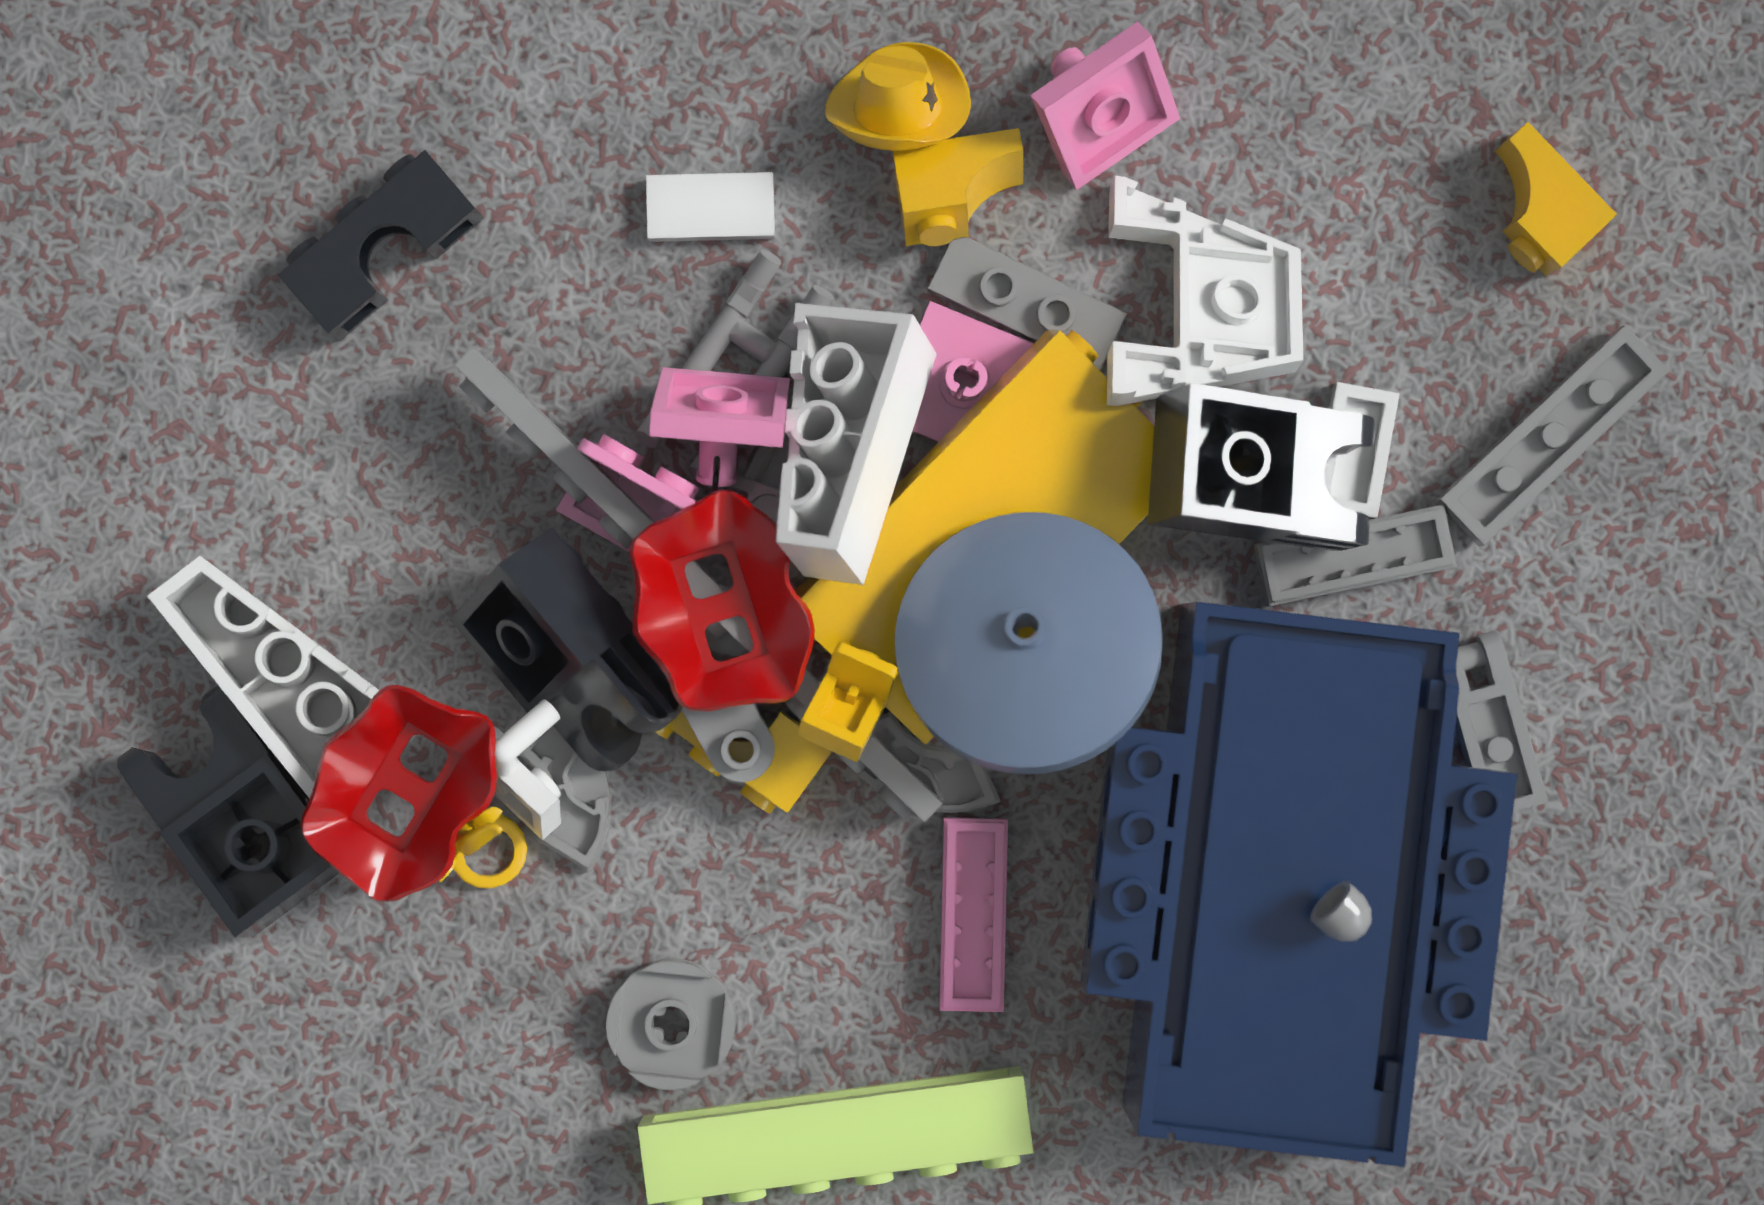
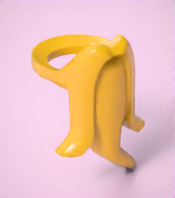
M492 806L487 808L458 831L455 841L456 855L453 866L439 882H442L454 870L462 881L476 888L492 889L507 884L519 874L526 861L527 843L523 831L513 819L501 814L503 811L498 807ZM502 831L511 838L514 847L513 857L508 866L501 872L492 875H480L472 871L466 864L464 855L470 856Z

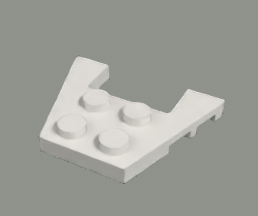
M1114 176L1109 192V238L1170 245L1174 250V348L1113 341L1107 353V405L1120 406L1157 399L1160 395L1189 383L1221 387L1295 373L1303 361L1301 249L1226 218L1222 225L1187 211L1185 201L1173 197L1172 202L1162 201L1136 190L1138 182L1123 176Z

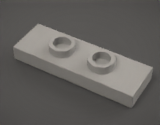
M968 237L954 239L950 242L928 287V292L1034 343L1046 330H1061L1065 336L1073 330L1083 337L1099 355L1093 362L1099 370L1127 313Z
M1444 505L1369 520V544L1343 551L1321 550L1272 542L1254 544L1266 607L1457 567Z

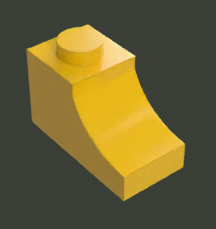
M1529 122L1514 132L1495 150L1511 176L1515 192L1514 215L1511 223L1502 232L1512 241L1508 245L1511 255L1525 269L1531 272H1536L1539 269L1545 276L1557 271L1617 215Z
M1019 128L950 138L931 146L892 151L895 183L906 246L918 244L941 246L950 243L954 239L969 237L968 222L975 210L985 200L1004 189L1023 184V146Z

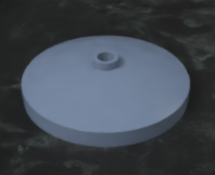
M1022 512L1000 515L973 524L950 537L924 561L907 587L897 616L895 630L897 668L906 695L920 721L935 738L957 755L977 765L1005 773L1042 774L1060 771L1088 761L1107 750L1134 725L1144 711L1155 688L1161 666L1162 631L1159 609L1149 582L1138 564L1126 550L1098 529L1084 522L1051 513ZM1024 627H1032L1034 632H1037L1028 639L1017 637L1019 629Z

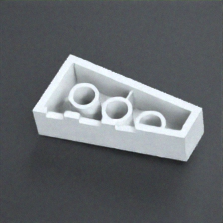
M795 303L794 324L798 329L797 350L791 351L790 375L794 380L792 409H787L785 433L789 437L788 462L782 464L776 543L805 577L864 585L937 353L913 314Z
M199 556L147 595V597L310 798L324 744L335 733L350 724L367 707L379 689L368 683L367 680H364L354 670L213 564Z

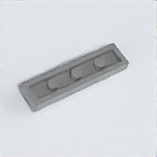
M1627 325L1619 327L1435 501L1439 505H1444L1446 513L1478 546L1486 545L1670 370Z

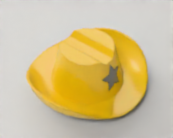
M901 42L876 50L847 73L830 92L825 104V116L842 134L861 145L879 150H910L940 143L956 134L968 119L971 109V97L963 72L955 60L947 53L923 43Z

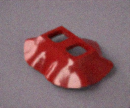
M728 490L713 492L695 504L650 524L632 540L629 550L635 576L634 635L642 647L661 667L670 682L677 702L685 709L691 711L711 712L733 706L754 703H779L789 700L796 694L803 681L805 668L813 647L815 628L812 613L806 603L795 593L789 582L790 558L776 543L777 524L764 512L753 506L746 498ZM714 554L724 556L733 579L732 588L726 592L704 599L694 597L685 574L686 565L692 561ZM732 617H742L747 623L752 638V650L748 654L726 661H716L712 657L705 636L706 628L710 624Z
M401 685L383 687L350 724L335 733L324 744L315 784L301 819V830L305 840L317 855L374 900L381 902L400 900L409 894L421 891L438 882L453 866L456 855L455 841L458 831L489 807L496 792V737L492 721L484 714L455 709L430 699L412 688ZM414 735L424 736L447 752V762L434 781H427L405 768L401 763V755ZM380 790H389L414 807V816L402 835H393L368 818V809Z

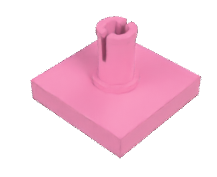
M1138 21L1088 56H1085L1076 47L1068 48L1059 53L1051 63L1050 68L1054 79L1030 95L1062 173L1076 190L1180 119L1152 35Z
M930 301L920 327L937 355L912 433L938 443L1034 343Z
M662 367L651 408L649 436L700 440L696 480L701 484L712 486L715 473V458L718 456L720 457L719 486L734 485L738 480L736 472L738 444L783 447L790 378Z

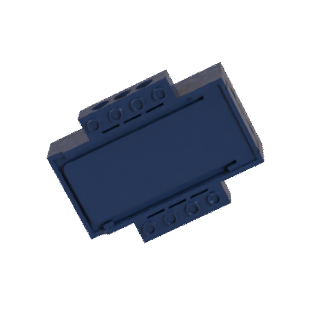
M1204 602L1181 604L1166 731L1131 727L1116 743L1107 749L1080 984L1086 994L1135 999L1122 1107L1138 1136L1168 1139L1169 1132L1172 1133L1174 1140L1364 1163H1368L1370 1159L1374 1164L1405 1167L1420 1033L1487 1041L1517 774L1493 769L1451 765L1459 700V682L1456 665L1460 633ZM1343 881L1350 882L1364 895L1371 908V924L1366 934L1354 941L1332 939L1311 921L1312 911L1318 901L1327 891Z

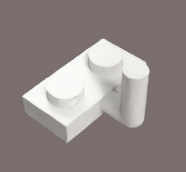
M544 699L505 733H502L494 726L497 770L496 792L494 795L542 840L561 824L559 800L561 793L554 781L544 771L537 767L529 771L517 759V756L560 720L557 710Z

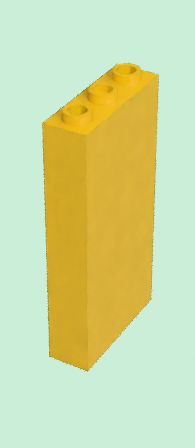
M1046 330L895 486L864 585L807 577L804 583L795 590V593L806 603L812 613L815 628L814 639L831 655L837 644L843 642L859 650L870 651L882 660L897 667L895 655L897 616L907 587L924 561L950 537L973 524L989 518L1022 512L1051 513L1084 522L1120 544L1148 515L1154 425L1137 409L1143 401L1120 406L1107 405V377L1093 364L1099 357L1093 347L1073 330L1066 336L1061 330ZM1032 627L1021 628L1017 637L1028 639L1034 633ZM898 672L885 707L926 745L934 736L920 721L912 708Z

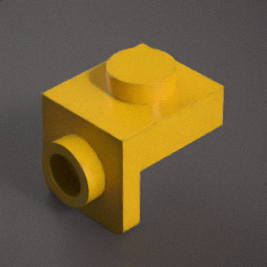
M839 642L832 654L827 673L800 722L797 736L857 762L887 704L898 668L870 651L859 650L846 643Z

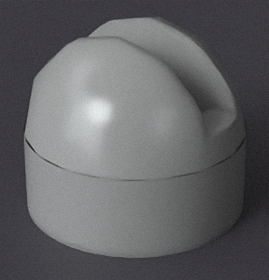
M1343 881L1332 887L1322 896L1312 911L1311 921L1332 939L1354 941L1366 934L1371 924V908L1364 895L1350 882Z

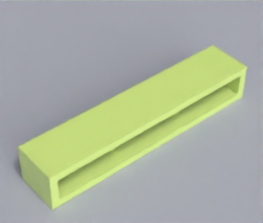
M1020 1066L644 1115L638 1125L647 1204L664 1202V1205H702V1197L728 1194L730 1202H748L765 1197L767 1195L766 1189L783 1186H791L792 1193L809 1194L830 1188L829 1180L855 1177L857 1185H877L893 1180V1172L918 1169L919 1175L922 1177H937L956 1172L957 1163L982 1160L984 1168H1005L1019 1164L1021 1162L1020 1155L1034 1153L1024 1076Z

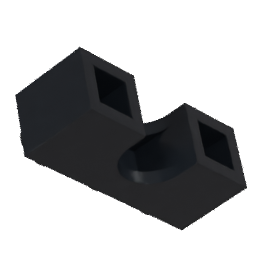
M426 150L421 152L416 158L413 154H408L395 162L384 174L383 179L386 183L369 198L361 195L347 203L335 216V221L338 224L321 239L318 240L316 237H311L299 244L286 259L289 266L278 274L329 335L340 341L388 301L386 296L373 282L369 272L371 253L381 240L395 234L413 236L437 259L484 219Z

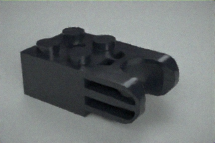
M1189 383L1162 394L1156 399L1148 525L1331 551H1343L1368 545L1370 528L1368 516L1342 507L1330 496L1325 486L1324 470L1326 461L1331 454H1347L1358 447H1370L1374 444V418L1364 414L1310 406V402L1195 383Z
M553 527L499 563L450 619L527 713L543 699L548 701L557 710L560 720L553 726L580 759L597 771H613L623 766L637 752L642 733L661 730L669 725L682 711L683 707L675 699L666 675L659 664L637 640L633 631V623L625 615L620 603L604 590L584 566L576 550L566 544Z
M217 685L204 694L199 706L214 737V752L210 762L199 773L191 777L181 778L156 753L133 747L118 757L117 768L161 831L159 833L232 935L235 938L254 937L339 873L313 851L302 834L301 819L310 798L220 686ZM256 833L269 836L270 847L268 848L270 851L265 859L252 858L250 850L257 847L252 841Z

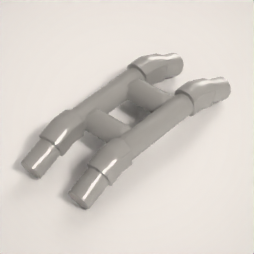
M759 250L747 272L741 277L734 291L725 302V306L682 369L711 371L729 343L732 342L762 363L754 375L783 378L790 368L791 351L797 350L798 329L794 324V314L778 337L777 342L745 321L767 290L768 284L782 263L777 256L767 250ZM813 285L802 304L830 306L834 297L826 289ZM650 412L636 430L635 435L644 445L655 448L663 437L649 436ZM699 454L688 467V472L694 479H696V471L698 470ZM718 456L715 458L714 475L720 468V457Z

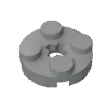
M677 958L656 960L633 971L614 994L606 1019L608 1043L614 1055L618 1056L621 1064L640 1083L662 1090L688 1088L700 1082L702 1078L712 1074L717 1066L727 1057L736 1029L734 1005L723 981L702 965ZM669 1006L679 1008L680 1017L688 1019L690 1025L689 1030L679 1031L675 1041L664 1039V1029L654 1026V1017L665 1015Z

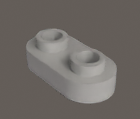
M755 703L723 708L711 712L691 711L684 707L682 708L685 717L713 767L721 776L734 782H748L760 777L770 767L775 754V743ZM744 737L751 741L754 753L750 760L738 762L731 757L729 746L734 738Z

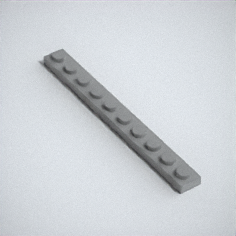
M472 346L454 364L467 377L459 385V388L485 413H488L494 406L500 409L513 422L505 431L510 438L533 459L543 451L560 468L552 478L579 504L589 496L607 513L599 521V524L625 549L631 545L632 540L638 533L650 524L655 523L586 454L577 450L578 446L480 351ZM696 561L686 565L685 574L694 597L704 599L726 592ZM732 617L710 624L707 627L719 640L729 632L746 649L740 656L748 654L753 648L747 623L742 617ZM806 668L798 691L785 702L789 709L801 720L821 684ZM873 733L857 762L837 754L858 775L868 767L885 784L877 792L878 795L904 820L914 812L925 822L943 804L940 798Z

